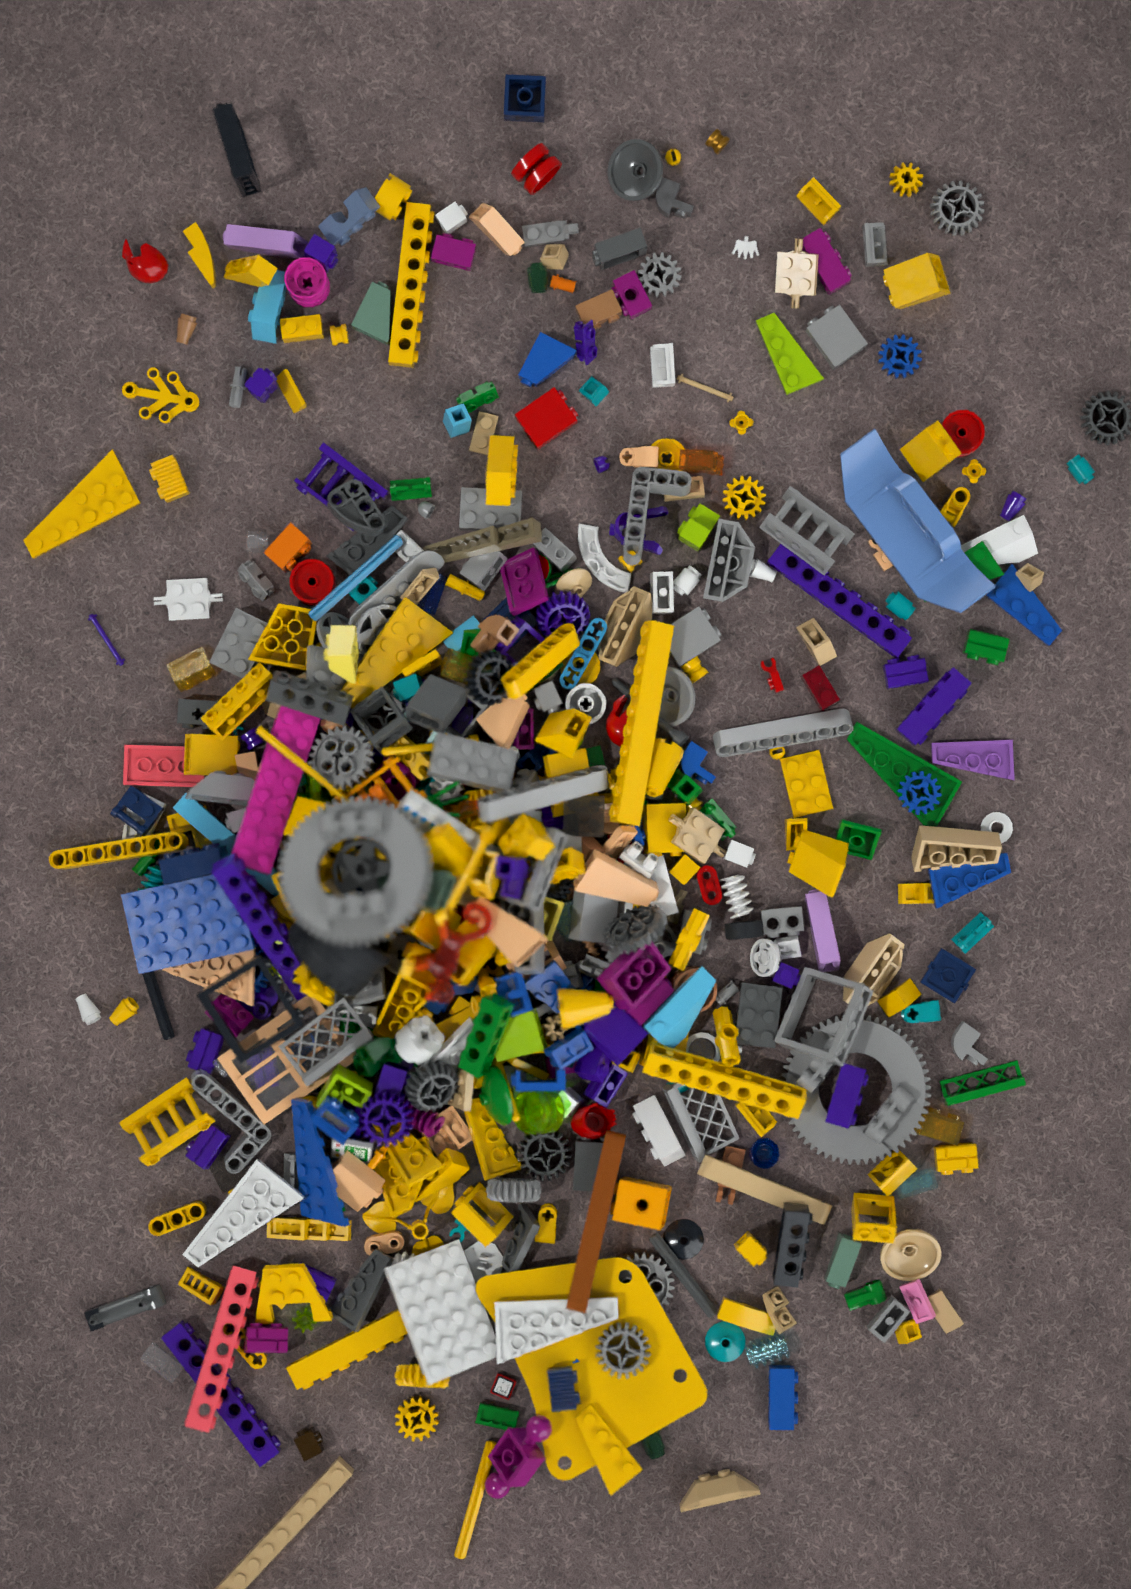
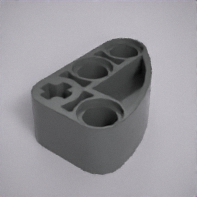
M352 479L329 493L327 499L328 509L341 523L367 535L378 536L383 532L385 519L360 481ZM350 489H357V494H354V492L350 493ZM333 498H339L342 501V503L339 505H335L331 502V500ZM366 504L370 509L362 511L359 506ZM372 521H378L381 524V526L379 528H373L370 525V523Z

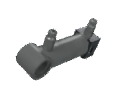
M158 1284L110 1303L90 1308L84 1314L92 1332L133 1315L159 1308L167 1304L161 1285Z

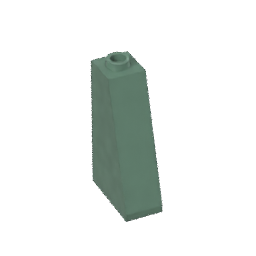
M432 871L433 875L429 876L432 884H426L430 887V892H424L428 898L427 900L420 899L424 906H417L418 910L435 915L436 911L442 908L445 909L456 882V878L448 871ZM389 874L377 878L379 891L387 883Z

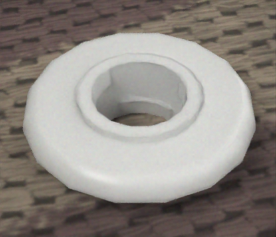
M1000 812L988 814L982 821L981 831L992 832V824L999 822L1003 826L1002 832L999 833L1001 843L1007 841L1013 831L1010 818Z

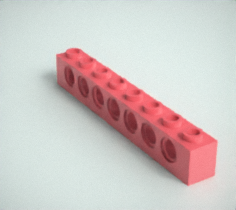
M237 1266L231 1267L184 1426L207 1433H209L210 1429H214L217 1417H214L216 1408L220 1409L223 1397L220 1396L222 1388L226 1389L229 1377L226 1376L228 1368L232 1369L235 1357L232 1356L234 1348L238 1349L241 1337L238 1336L240 1328L244 1329L247 1317L244 1316L246 1308L250 1309L253 1297H250L252 1289H256L259 1277H255L257 1272ZM239 1283L244 1284L246 1287L243 1295H237L235 1292V1286ZM233 1303L238 1304L240 1307L237 1315H231L229 1312V1306ZM227 1323H231L234 1327V1331L230 1335H225L223 1332V1326ZM221 1343H225L228 1346V1351L224 1355L217 1353V1346ZM215 1363H219L222 1366V1371L218 1375L211 1373V1366ZM209 1383H213L216 1386V1391L212 1395L205 1393V1386ZM204 1403L208 1404L210 1407L209 1413L201 1415L199 1413V1406Z

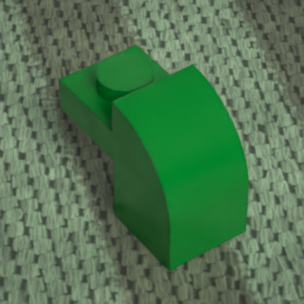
M678 768L667 785L688 806L703 791L697 783L687 774L684 775Z

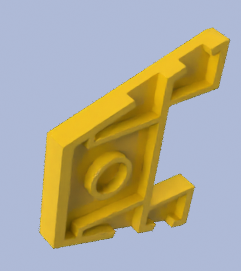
M304 1263L265 1265L255 1323H274L273 1304L310 1303L314 1322L331 1321L333 1314L326 1307V1301L317 1291L316 1283Z

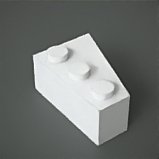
M655 1095L633 1106L635 1112L632 1114L637 1124L642 1123L644 1130L641 1132L646 1142L651 1141L653 1148L650 1150L655 1160L659 1158L665 1167L686 1156Z

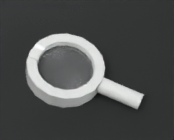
M698 1032L688 1037L687 1053L717 1062L721 1056L719 1047L714 1042L715 1037L711 1034ZM738 1045L739 1053H742V1045Z

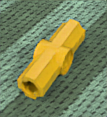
M695 908L693 909L686 926L683 927L676 941L677 945L668 964L683 971L685 970L692 953L695 952L701 940V933L710 915Z
M721 1006L713 1011L717 1034L714 1042L719 1047L722 1063L727 1067H732L741 1061L736 1039L739 1031L733 1024L731 1010L728 1007Z

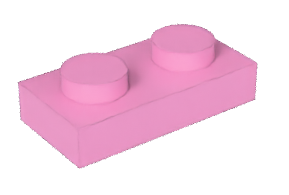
M920 1279L902 1284L899 1287L916 1324L931 1320L936 1316Z

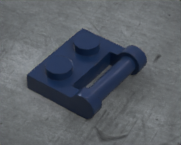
M131 785L119 803L112 809L110 815L114 818H119L134 829L138 836L143 837L147 835L164 811V808ZM124 808H129L146 821L144 825L139 824L124 813Z

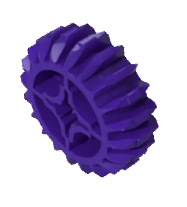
M561 590L558 595L553 592L552 597H549L548 601L541 603L536 611L535 618L538 629L547 637L566 623H571L575 626L578 636L581 634L580 631H586V625H589L590 611L588 604L583 597H579L577 593L572 595L570 591L564 594Z
M385 1091L383 1098L379 1093H376L375 1099L370 1096L368 1098L369 1103H363L362 1106L365 1109H361L359 1114L365 1117H360L358 1120L360 1123H365L360 1127V1130H367L364 1137L372 1136L370 1143L377 1139V1146H380L382 1141H384L385 1147H389L390 1141L393 1146H396L397 1139L403 1142L405 1140L404 1136H409L410 1132L407 1129L413 1128V1125L409 1122L413 1121L414 1117L408 1116V1114L412 1113L413 1110L412 1108L406 1110L405 1107L408 1106L409 1102L406 1101L402 1104V1096L396 1100V1093L393 1092L388 1097V1092ZM382 1104L381 1114L371 1116L372 1109ZM389 1105L394 1106L400 1112L401 1116L399 1114H394L391 1111ZM385 1113L387 1115V1119H391L388 1122V1125L385 1120L380 1119L385 1116ZM402 1122L401 1129L394 1134H390L391 1125ZM372 1123L379 1125L382 1128V1133L378 1132Z

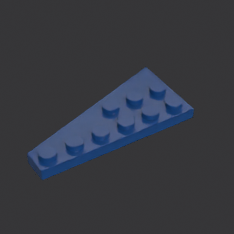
M294 1098L291 1100L298 1189L305 1196L300 1201L301 1216L342 1227L350 1225L348 1218H344L343 1201L338 1199L336 1192L338 1185L329 1156L324 1154L322 1147L325 1145L324 1140L319 1137L317 1126L310 1122L314 1113L312 1101Z

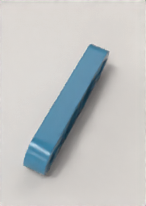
M595 618L588 625L580 640V645L575 649L560 676V684L564 689L571 690L578 684L606 633L607 624L603 619ZM601 622V627L604 630L597 632L596 637H599L597 641L594 637L588 636L587 633L590 632L592 634L595 629L592 625ZM586 639H590L594 643V648L590 651H586L582 647ZM581 657L584 660V666L579 669L575 668L572 663L574 658ZM569 667L575 672H580L579 676L574 674L572 677L573 685H565L563 678L569 677L571 671H567Z

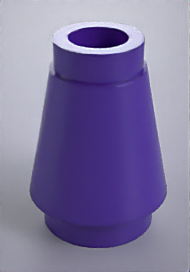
M1012 491L1011 494H1008L999 516L1010 522L1023 508L1026 498Z

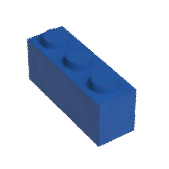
M769 1365V1430H794V1424H798V1412H794V1404H798V1391H794V1384H798V1371H795L792 1365Z

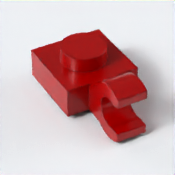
M770 659L772 662L771 667H766L764 661H761L760 666L762 670L769 673L770 678L767 679L770 690H774L775 693L783 691L784 688L776 669L775 659Z

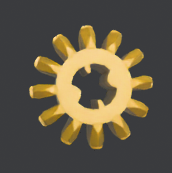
M903 162L900 168L898 166L894 167L895 173H890L889 175L893 179L889 182V185L895 186L893 193L898 190L901 191L900 197H903L904 192H906L908 197H911L912 192L917 194L919 191L918 187L923 185V182L920 181L923 178V174H917L920 169L919 167H916L914 170L912 169L913 163H909L908 167H906ZM905 176L909 177L908 183H904Z

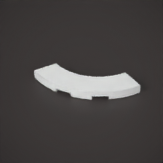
M579 524V548L588 569L606 586L622 593L628 592L631 573L616 568L606 559L599 544V527Z

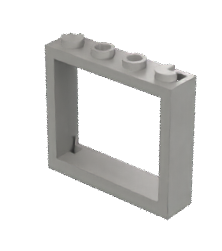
M805 967L796 990L792 994L791 1002L784 1014V1019L774 1041L784 1048L843 1067L874 991L864 984ZM816 978L854 990L829 1052L791 1040Z

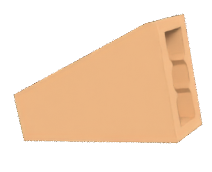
M594 849L585 863V873L578 875L573 881L574 889L578 892L646 907L649 906L651 901L654 902L659 895L656 881L648 879L641 873Z
M484 898L474 899L466 910L516 967H519L548 940L546 936Z

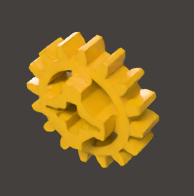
M740 476V481L733 478V485L727 483L726 487L729 490H723L722 493L727 496L722 499V502H727L724 509H731L729 515L737 514L738 520L741 516H744V519L747 520L748 515L754 518L756 516L755 511L759 513L762 511L759 505L764 506L766 503L761 500L766 497V494L761 493L764 487L757 486L758 480L754 481V483L751 482V476L747 480ZM744 485L743 489L733 491L737 486ZM751 487L755 490L757 496H753L750 491ZM743 493H746V497L749 498V500H746L745 503L741 502V498L739 497L742 496ZM731 499L736 501L737 509L731 503ZM748 505H755L751 510L744 511Z
M411 1396V1402L405 1399L403 1401L404 1407L398 1406V1410L401 1413L395 1414V1417L399 1418L395 1425L401 1426L398 1432L402 1433L404 1431L405 1439L410 1435L413 1442L416 1437L423 1441L424 1435L430 1438L429 1431H436L433 1425H438L439 1420L434 1418L439 1415V1412H433L436 1406L435 1404L429 1406L430 1399L423 1402L422 1396L418 1400ZM412 1406H420L418 1409L414 1410L410 1408ZM426 1411L429 1412L431 1421L426 1419ZM421 1412L420 1421H417L413 1425L414 1417L419 1415ZM403 1416L408 1419V1426L405 1425ZM419 1428L424 1429L423 1431L419 1432L414 1431L415 1429Z

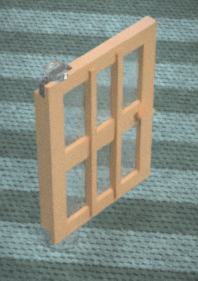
M306 996L293 1004L295 1008H300L305 1017L303 1018L304 1025L241 1064L231 1049L212 1061L223 1078L228 1075L231 1077L264 1125L292 1106V1099L303 1098L326 1082L337 1066L336 1064L309 1086H306L302 1077L279 1048L282 1043L326 1011L322 1005L323 1003L310 996ZM286 1009L243 1039L240 1044L245 1052L293 1023L294 1020ZM322 1018L319 1029L331 1030L332 1019ZM334 1022L333 1031H339V1027ZM317 1023L314 1024L311 1028H316ZM306 1030L303 1035V1041L314 1042L316 1031ZM318 1032L317 1043L329 1045L330 1033ZM333 1033L331 1045L341 1046L344 1042V1035ZM291 1042L285 1048L290 1054L298 1055L300 1043ZM302 1044L301 1055L312 1057L314 1045ZM316 1046L315 1057L325 1058L328 1053V1047ZM352 1052L338 1064L346 1068L353 1063V1057L356 1055V1052ZM300 1058L299 1066L304 1073L311 1068L312 1060ZM315 1060L314 1065H316L320 1061Z

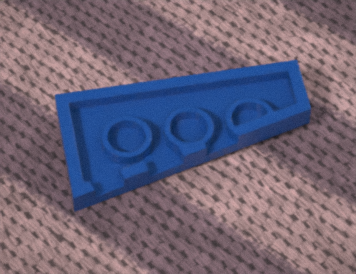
M1011 564L1005 571V575L1001 576L996 582L995 588L988 592L986 596L1047 646H1050L1062 629L1034 592H1029L1016 576V568Z
M1001 853L996 864L977 866L963 864L958 868L944 866L940 867L939 870H931L929 868L928 874L935 908L938 909L946 903L1010 874L1008 853Z
M553 960L544 966L545 974H533L524 982L527 990L551 1007L553 1011L560 1014L557 989H577L556 961ZM584 1023L574 1026L576 1029L583 1031L586 1028L583 1025Z

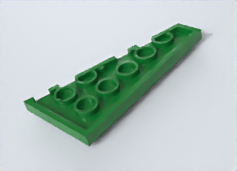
M856 722L853 726V731L846 740L897 797L902 796L901 793L897 792L898 789H902L899 782H906L904 778L906 775L911 778V772H915L919 776V772L923 771L924 776L930 773L931 780L937 779L935 786H941L937 793L942 794V796L937 797L936 800L940 803L933 804V811L927 808V814H923L922 810H920L919 815H915V810L911 811L923 826L937 827L962 781ZM916 779L910 784L919 785L921 779ZM929 785L927 788L929 794L932 795V788ZM922 788L918 790L912 789L917 793V798L920 796L926 797L922 793ZM906 791V797L910 801V793ZM920 801L917 807L925 806L928 802Z

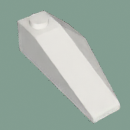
M1024 515L961 545L962 551L966 552L983 541L998 565L1018 563L1038 554L1033 533Z

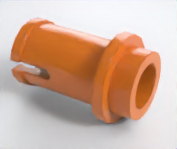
M557 274V276H552L550 287H553V290L557 288L573 294L576 281L559 277V274Z

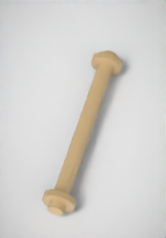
M683 374L677 377L678 383L684 382L727 399L728 403L729 400H733L734 396H731L732 393L728 395L685 378Z

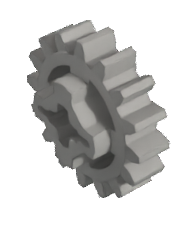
M662 252L660 257L653 253V259L647 256L645 258L646 264L642 262L640 264L643 270H638V275L642 276L639 280L641 283L644 282L643 288L649 289L648 295L655 292V297L657 298L659 293H662L664 297H666V291L673 293V286L677 288L679 286L676 280H681V275L677 274L681 271V267H675L678 261L671 262V255L664 258V253ZM661 263H665V264H667L669 267H665V266L661 265ZM653 264V270L646 274L647 269ZM657 267L660 273L663 274L662 282L658 276H655ZM673 276L670 284L666 286V280ZM650 283L657 284L659 288L652 286Z

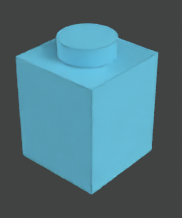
M464 403L445 409L443 423L450 438L468 433L472 420Z

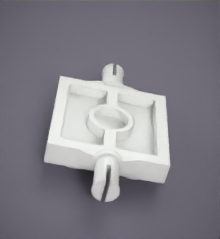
M208 578L166 580V596L154 597V600H162L154 602V605L167 606L169 621L210 618L211 602H223V598H215L223 597V593H210Z

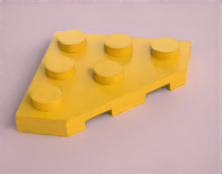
M424 1136L417 1139L433 1155L428 1138ZM387 1154L384 1160L381 1159L374 1171L385 1179L382 1186L384 1189L382 1194L390 1216L395 1218L412 1209L424 1180L409 1188L392 1158Z

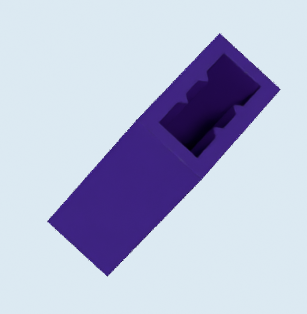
M613 1002L614 1009H610V1014L585 1022L583 1025L586 1028L583 1031H585L589 1040L618 1066L646 1037L648 1032L623 1009H618Z

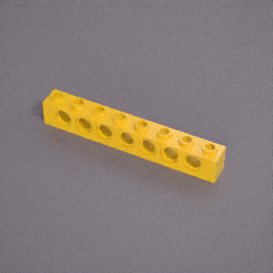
M406 202L388 363L392 366L413 368L414 363L418 362L419 351H416L415 348L416 343H420L421 331H418V323H422L423 311H420V305L425 302L426 291H422L423 283H427L428 271H424L425 263H429L430 251H427V244L432 242V231H429L430 223H434L435 211H431V205ZM416 222L424 223V227L421 230L413 228ZM418 241L422 243V247L418 250L412 249L411 245L413 242ZM413 261L420 264L416 270L409 268V264ZM415 281L417 287L414 290H409L406 287L408 282ZM408 301L415 303V307L411 310L404 308L405 303ZM405 321H411L413 326L411 329L405 330L402 328V324ZM408 341L411 345L407 350H402L399 347L401 342Z
M654 1042L650 1043L644 1059L642 1072L650 1076L683 1084L689 1088L703 1090L709 1094L723 1096L729 1100L743 1102L746 1105L756 1106L786 1117L799 1119L806 1102L807 1089L734 1066L727 1067L724 1063Z

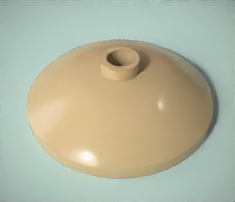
M916 1229L904 1230L895 1234L894 1243H884L880 1252V1260L883 1269L891 1277L903 1281H913L928 1276L937 1268L941 1260V1248L937 1239L928 1232Z

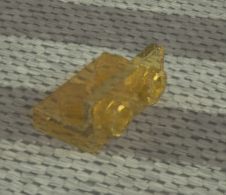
M203 647L166 664L175 685L181 692L189 690L194 685L209 680L212 676L216 675V671L211 663H209V658Z

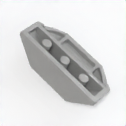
M724 519L718 520L703 599L724 602L748 586L755 546L739 522Z
M214 771V773H210L191 788L186 794V799L247 806L254 780L252 777H246L245 774L241 773L227 775L223 771Z

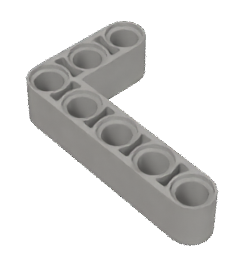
M638 467L634 470L623 559L627 564L636 565L641 561L649 493L686 496L691 490L692 480L690 474L684 471ZM638 478H645L646 480L639 481ZM665 480L666 483L661 484L657 481ZM679 482H684V483H686V485H685V486H681V485H679L678 483H679ZM636 496H642V497H644V498L639 500V499H636L635 497H636ZM640 514L642 517L635 518L633 515ZM636 532L640 535L632 536L631 533ZM629 551H636L637 554L631 555V554H629L628 552H629Z
M202 1069L195 1070L191 1075V1083L194 1090L245 1132L224 1157L227 1171L233 1174L239 1173L270 1139L269 1125L267 1123L264 1125L256 1113L209 1073ZM198 1077L206 1079L205 1083L201 1085L196 1084L195 1080ZM213 1090L221 1091L218 1097H212L210 1093ZM228 1103L236 1104L233 1110L225 1108ZM248 1115L251 1117V1120L248 1123H243L241 1118ZM260 1128L266 1129V1133L262 1136L256 1134V1131ZM250 1143L253 1147L249 1151H245L242 1149L243 1145ZM233 1158L239 1160V1163L235 1166L228 1164Z

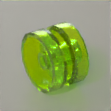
M522 1091L515 1098L520 1116L519 1121L515 1122V1124L524 1134L553 1133L562 1125L564 1104L556 1091Z

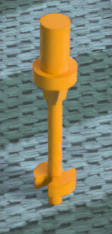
M402 1122L397 1123L399 1127L394 1133L398 1132L401 1129ZM384 1145L380 1149H376L375 1155L367 1166L374 1170L381 1159L384 1160L386 1158L385 1154L388 1147Z

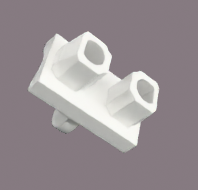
M637 841L631 845L628 844L619 858L625 862L624 865L649 879L657 867L656 864L659 857L653 853H649L645 857L640 853L643 847Z

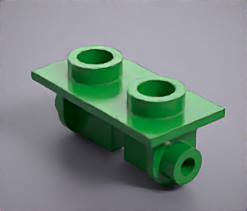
M486 381L475 387L477 394L474 395L470 389L459 394V397L455 399L458 405L464 403L467 411L473 412L484 404L492 403L495 399L499 398L493 382L488 383Z
M430 477L390 481L392 501L431 498Z
M711 798L699 812L725 829L720 838L722 841L726 837L732 838L736 834V826Z

